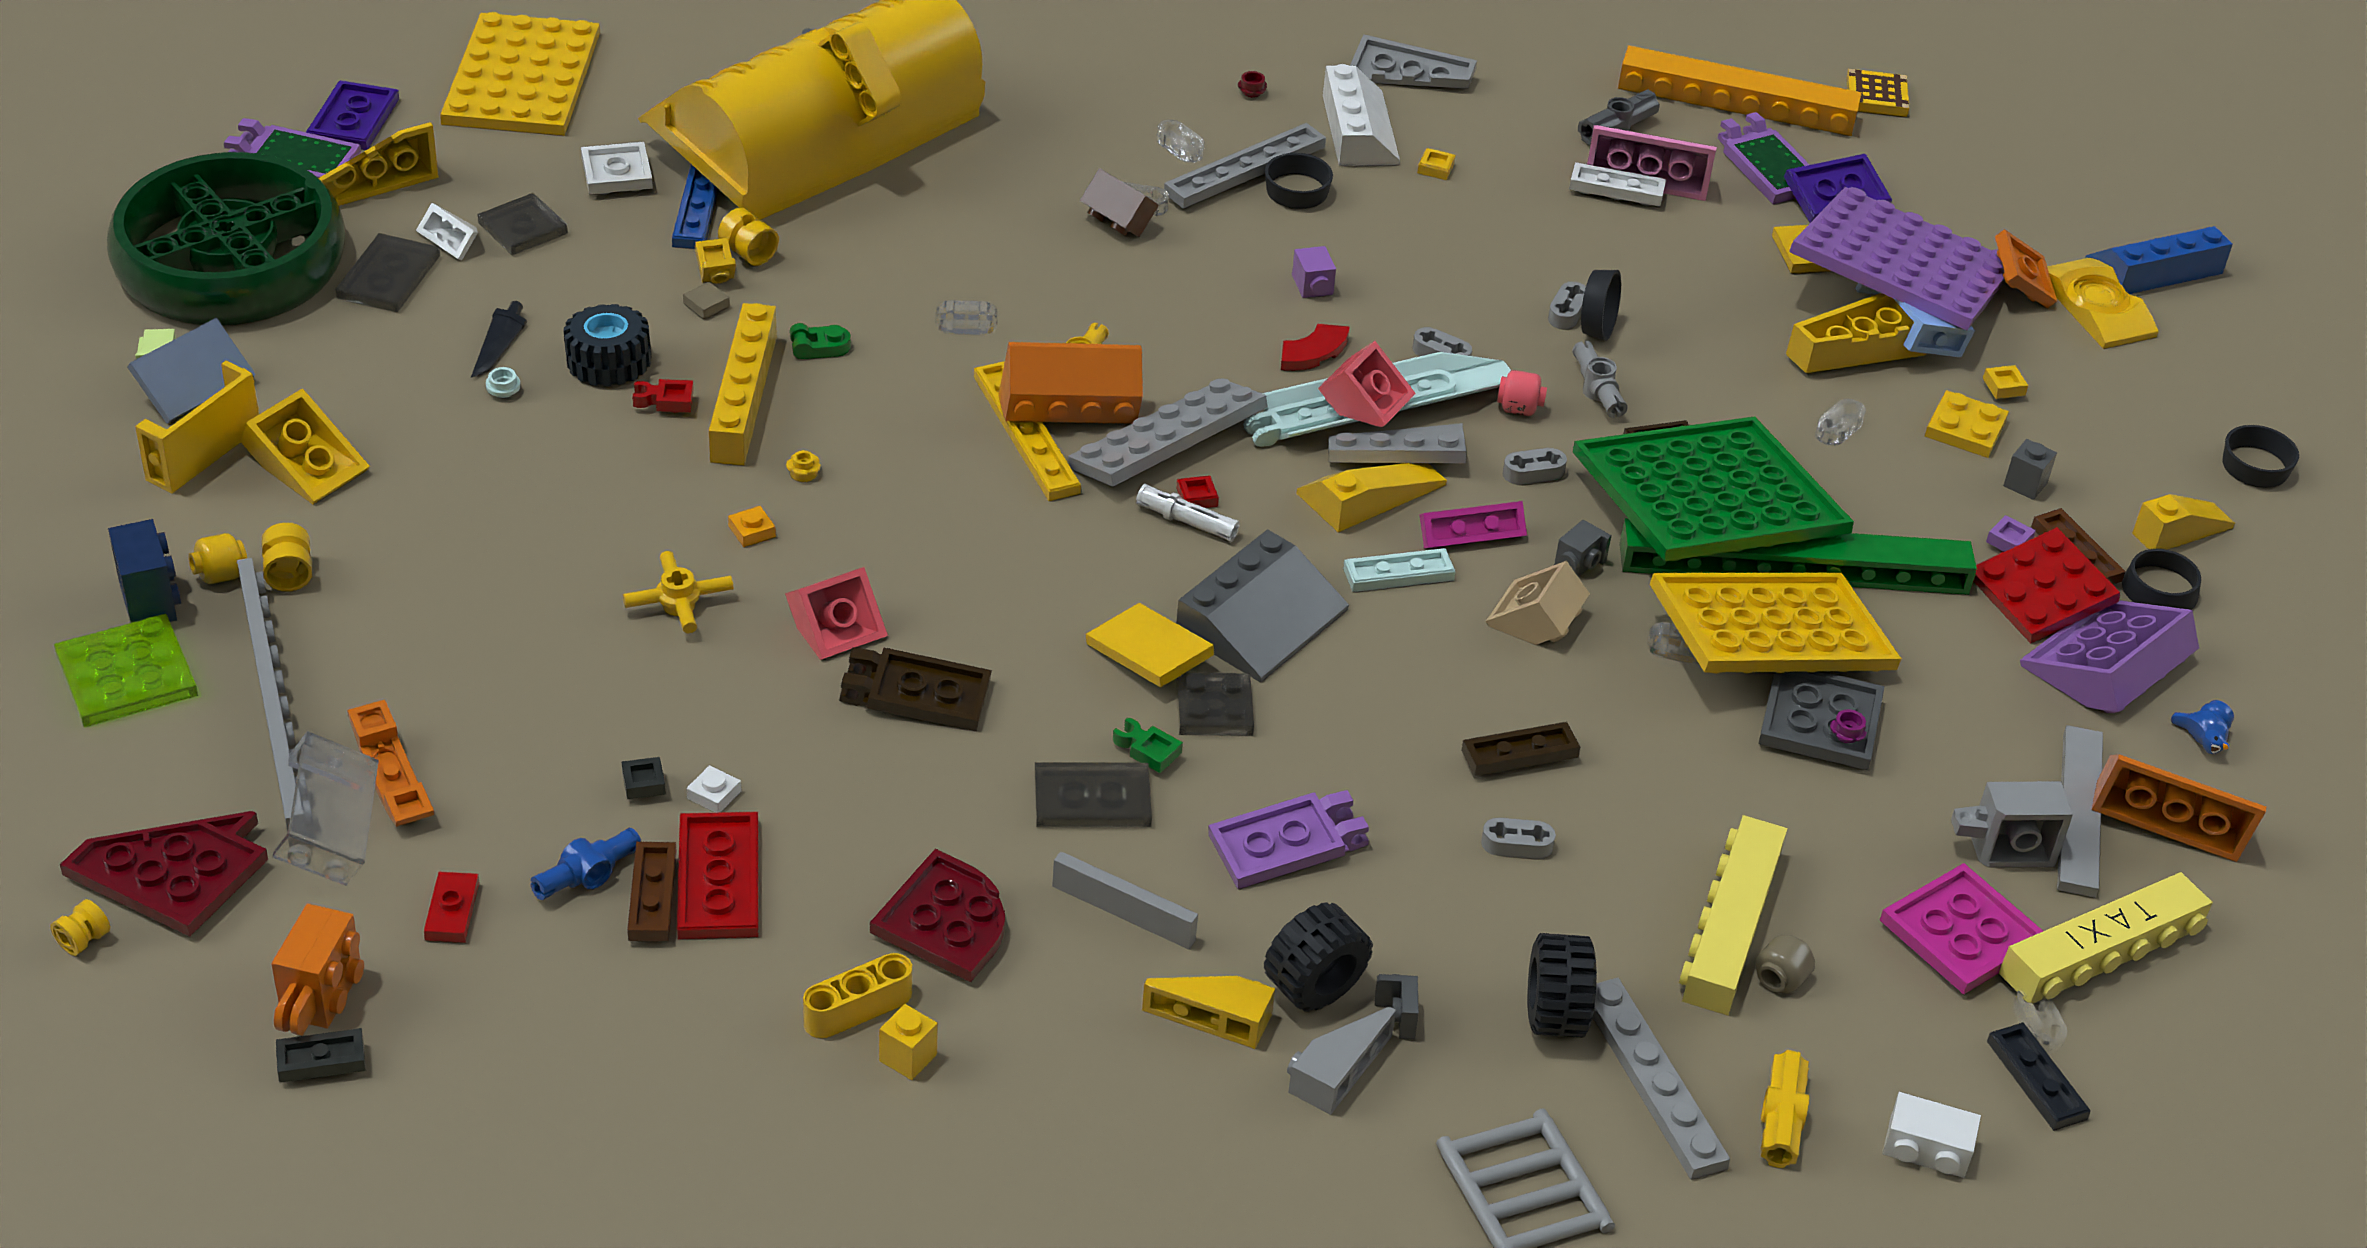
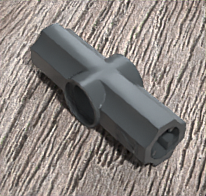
M1648 89L1628 99L1624 97L1611 98L1608 101L1607 109L1579 122L1578 132L1581 135L1582 141L1591 145L1594 125L1630 131L1631 125L1658 113L1660 104L1656 99V94Z

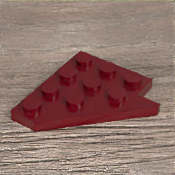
M253 811L89 838L60 863V868L63 876L190 937L268 861L266 848L244 839L258 825L257 814Z

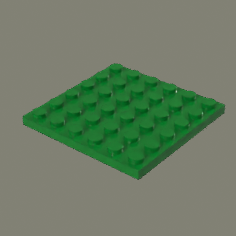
M1755 416L1574 441L1573 454L1664 561H1679L1680 559L1697 556L1707 557L1717 553L1740 552L1744 549L1772 547L1777 544L1790 542L1800 543L1810 539L1833 538L1837 535L1852 533L1854 521Z

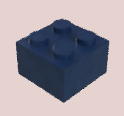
M153 519L108 528L119 585L132 630L177 621L175 605L181 604V598L177 583L170 584V581H175L176 572L172 556L164 557V554H169L165 532L157 533Z

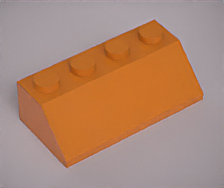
M1008 342L998 395L1005 421L1133 424V421L1138 419L1143 398L1141 345Z
M2116 754L2110 755L2097 780L2091 810L2237 862L2266 813L2267 807Z

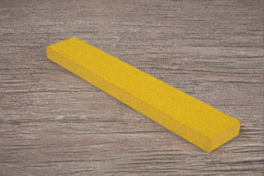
M1005 361L974 368V379L1047 500L1052 501L1081 494V483L1043 422L1005 421L998 397Z

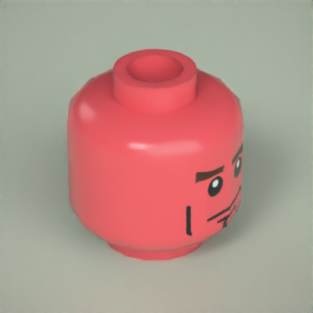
M1511 370L1507 377H1501L1497 402L1502 403V408L1507 413L1532 416L1536 412L1537 406L1544 407L1547 387L1541 386V377L1536 373Z

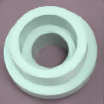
M508 367L493 369L486 379V390L488 393L499 398H507L514 395L521 386L520 379L515 371Z

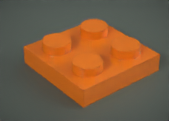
M2005 229L1995 236L1998 246L1997 255L2004 267L2003 277L2006 283L2011 288H2018L2031 301H2037L2046 308L2056 303L2057 298L2045 257Z

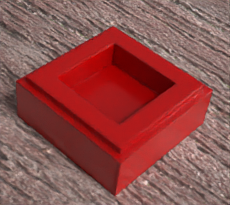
M1210 475L1177 479L1176 489L1182 499L1204 508L1218 507L1219 497Z

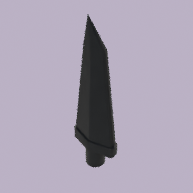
M512 301L507 310L495 309L471 378L488 372L521 329H524L527 320L520 316L523 310V305L520 302Z

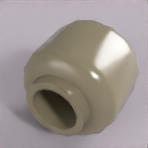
M1792 935L1775 937L1760 952L1756 959V970L1760 982L1773 992L1789 994L1796 991L1815 969V959L1807 943Z

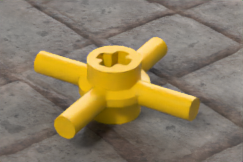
M664 551L660 554L664 573L657 587L622 594L624 607L629 608L660 602L666 613L679 617L685 633H693L697 629V624L692 611L700 595L733 590L732 577L730 575L696 581L690 570L677 566L673 552Z

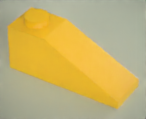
M2168 494L2142 503L2132 534L2148 549L2168 550L2232 529L2235 522L2213 502Z
M1240 976L1147 978L1144 983L1142 1011L1256 1049L1272 1016L1275 988Z

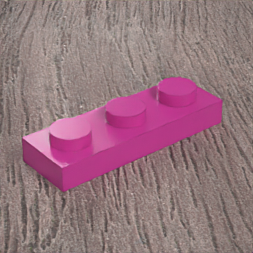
M1523 501L1419 514L1424 549L1527 536Z

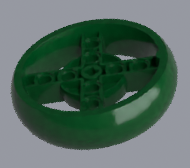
M223 152L199 155L173 162L151 172L136 182L120 199L112 214L107 234L108 257L116 277L125 290L144 307L161 316L197 325H203L215 318L218 319L222 326L252 323L278 316L302 305L315 296L329 282L339 265L345 244V224L340 207L330 190L321 180L296 163L270 155L248 152ZM179 216L182 217L178 223L177 231L143 242L162 225ZM311 231L313 232L306 241L288 254L278 259L272 257L277 243Z

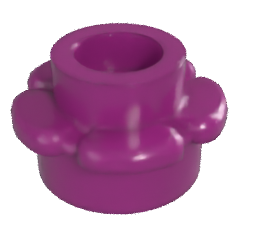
M1842 710L1837 714L1836 720L1831 721L1830 729L1841 742L1854 743L1865 738L1867 734L1865 731L1866 719L1855 710Z

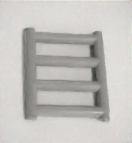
M1544 1108L1537 1110L1533 1114V1118L1452 1141L1449 1136H1443L1436 1142L1444 1161L1494 1248H1535L1600 1228L1602 1233L1610 1232L1615 1228L1608 1210L1555 1122ZM1542 1133L1551 1148L1473 1172L1469 1171L1461 1157L1465 1154ZM1558 1164L1562 1166L1570 1180L1492 1204H1488L1479 1188ZM1577 1196L1581 1198L1589 1212L1588 1214L1507 1237L1498 1221L1499 1219Z

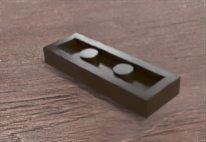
M1566 721L1463 740L1461 751L1474 776L1579 758L1581 747Z

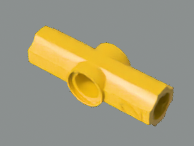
M1786 1050L1781 1054H1774L1770 1083L1766 1089L1761 1113V1123H1765L1760 1149L1761 1157L1768 1161L1769 1166L1777 1168L1796 1164L1799 1155L1801 1131H1803L1809 1105V1094H1805L1809 1061L1805 1060L1800 1052Z

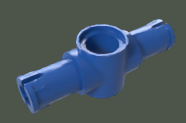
M627 828L606 841L599 839L590 843L585 838L575 839L564 848L557 866L531 877V889L539 900H545L568 886L574 888L582 884L587 889L598 888L608 880L616 861L635 853L636 841L641 842V838L633 828Z

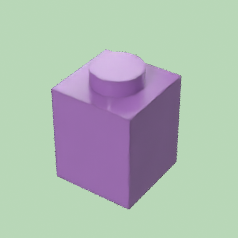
M1326 247L1295 249L1292 276L1302 298L1333 295L1336 267Z

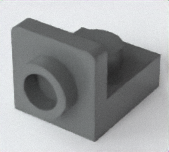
M1379 974L1376 981L1375 1006L1391 1007L1396 1010L1394 1022H1399V1039H1415L1419 1014L1418 976Z

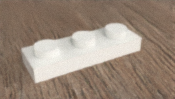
M1575 162L1569 190L1579 191L1583 194L1606 196L1614 200L1622 199L1639 202L1647 206H1661L1666 179Z

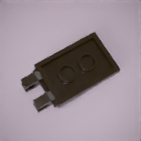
M852 647L848 673L844 672L841 682L842 690L839 701L855 706L860 704L867 705L868 709L977 732L992 670L885 647L882 654L874 650Z

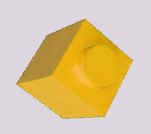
M904 1004L879 1029V1061L908 1079L913 1080L937 1055L938 1023Z

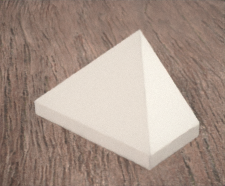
M431 203L416 229L417 232L461 261L478 233L475 226L434 203Z

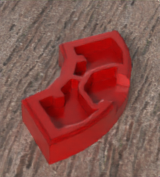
M1317 324L1314 332L1307 337L1283 341L1281 370H1306L1320 366L1321 361L1330 357L1334 359L1345 348L1348 342L1350 327Z

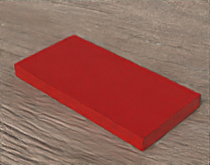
M758 812L680 813L677 938L758 937Z

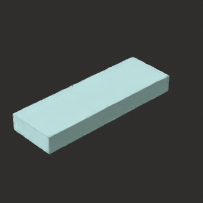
M1446 548L1345 559L1343 567L1352 592L1454 581L1456 572Z

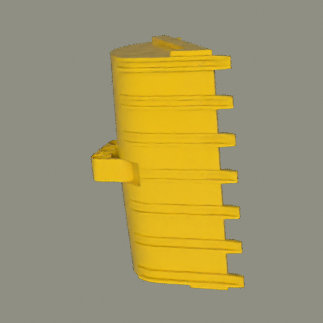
M880 0L858 13L845 15L824 27L802 34L784 45L766 50L747 62H739L727 67L709 79H701L684 86L644 113L638 120L640 123H647L739 208L748 210L761 220L867 173L978 117L979 108L985 96L986 83L982 79L981 46L969 16L957 0Z

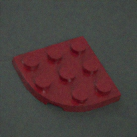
M935 848L870 921V933L972 982L994 956L1002 942L1005 929V910L999 898L997 887L985 874L975 867Z

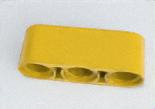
M899 953L886 954L809 987L803 996L805 1031L815 1038H828L908 1003L912 997V963L910 959Z

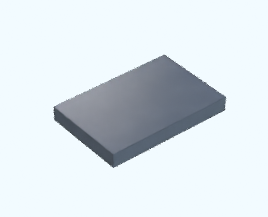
M217 318L130 362L127 366L167 424L188 414L225 387L221 363L225 360L247 369L253 374V378L256 375Z

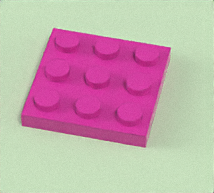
M1965 863L1883 909L1880 921L1963 995L1999 974L2009 946L2043 932L2041 928Z

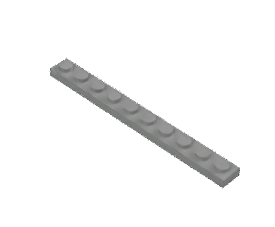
M252 558L237 560L289 842L290 846L306 843L304 827L311 826L307 802L299 804V799L306 798L302 775L294 776L293 773L301 771L297 748H288L289 745H295L292 722H283V719L290 718L287 696H278L279 693L285 692L282 671L273 670V668L280 667L277 645L269 646L268 644L275 642L272 620L264 621V618L271 617L267 595L259 597V594L266 593L262 571H254Z

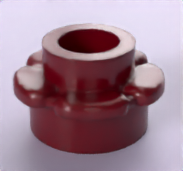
M1247 71L1242 74L1241 80L1238 82V88L1247 97H1259L1265 93L1267 88L1265 76L1257 71Z

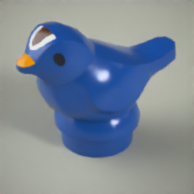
M2213 700L2203 705L2198 712H2175L2172 715L2171 722L2174 725L2187 729L2194 739L2203 745L2207 753L2216 754L2229 748V744L2226 741L2234 720V713L2226 703Z

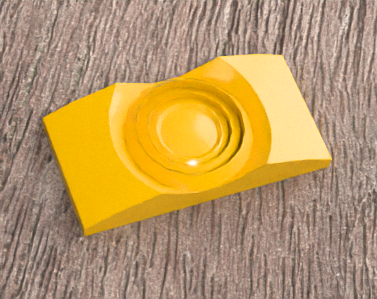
M2093 258L2047 266L2056 298L2103 349L2157 337L2158 328L2143 299L2130 295L2125 291L2124 287L2119 283L2113 267Z

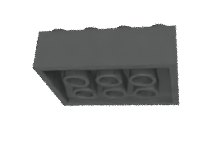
M1267 529L1178 600L1176 624L1213 644L1215 656L1261 683L1348 610L1349 604L1296 545Z

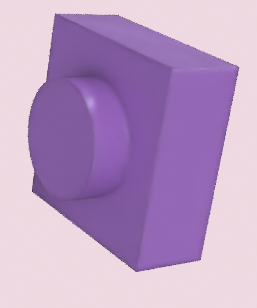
M2005 515L1989 531L1986 542L2004 552L2034 538L2036 530Z

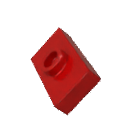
M438 872L424 927L425 940L466 942L480 884L479 874Z

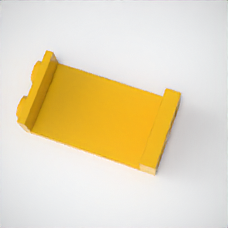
M225 360L221 363L225 387L168 429L147 419H144L135 426L146 481L173 494L241 443L246 422L259 415L253 374L247 369Z

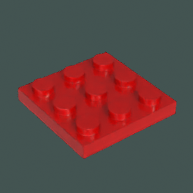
M2058 527L1976 564L1977 570L1973 580L1978 588L2030 644L2118 603L2120 599V591Z

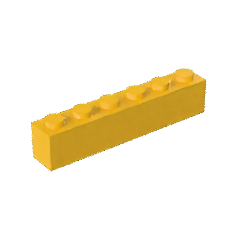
M760 303L742 304L709 427L711 463L745 466L777 339L776 306Z

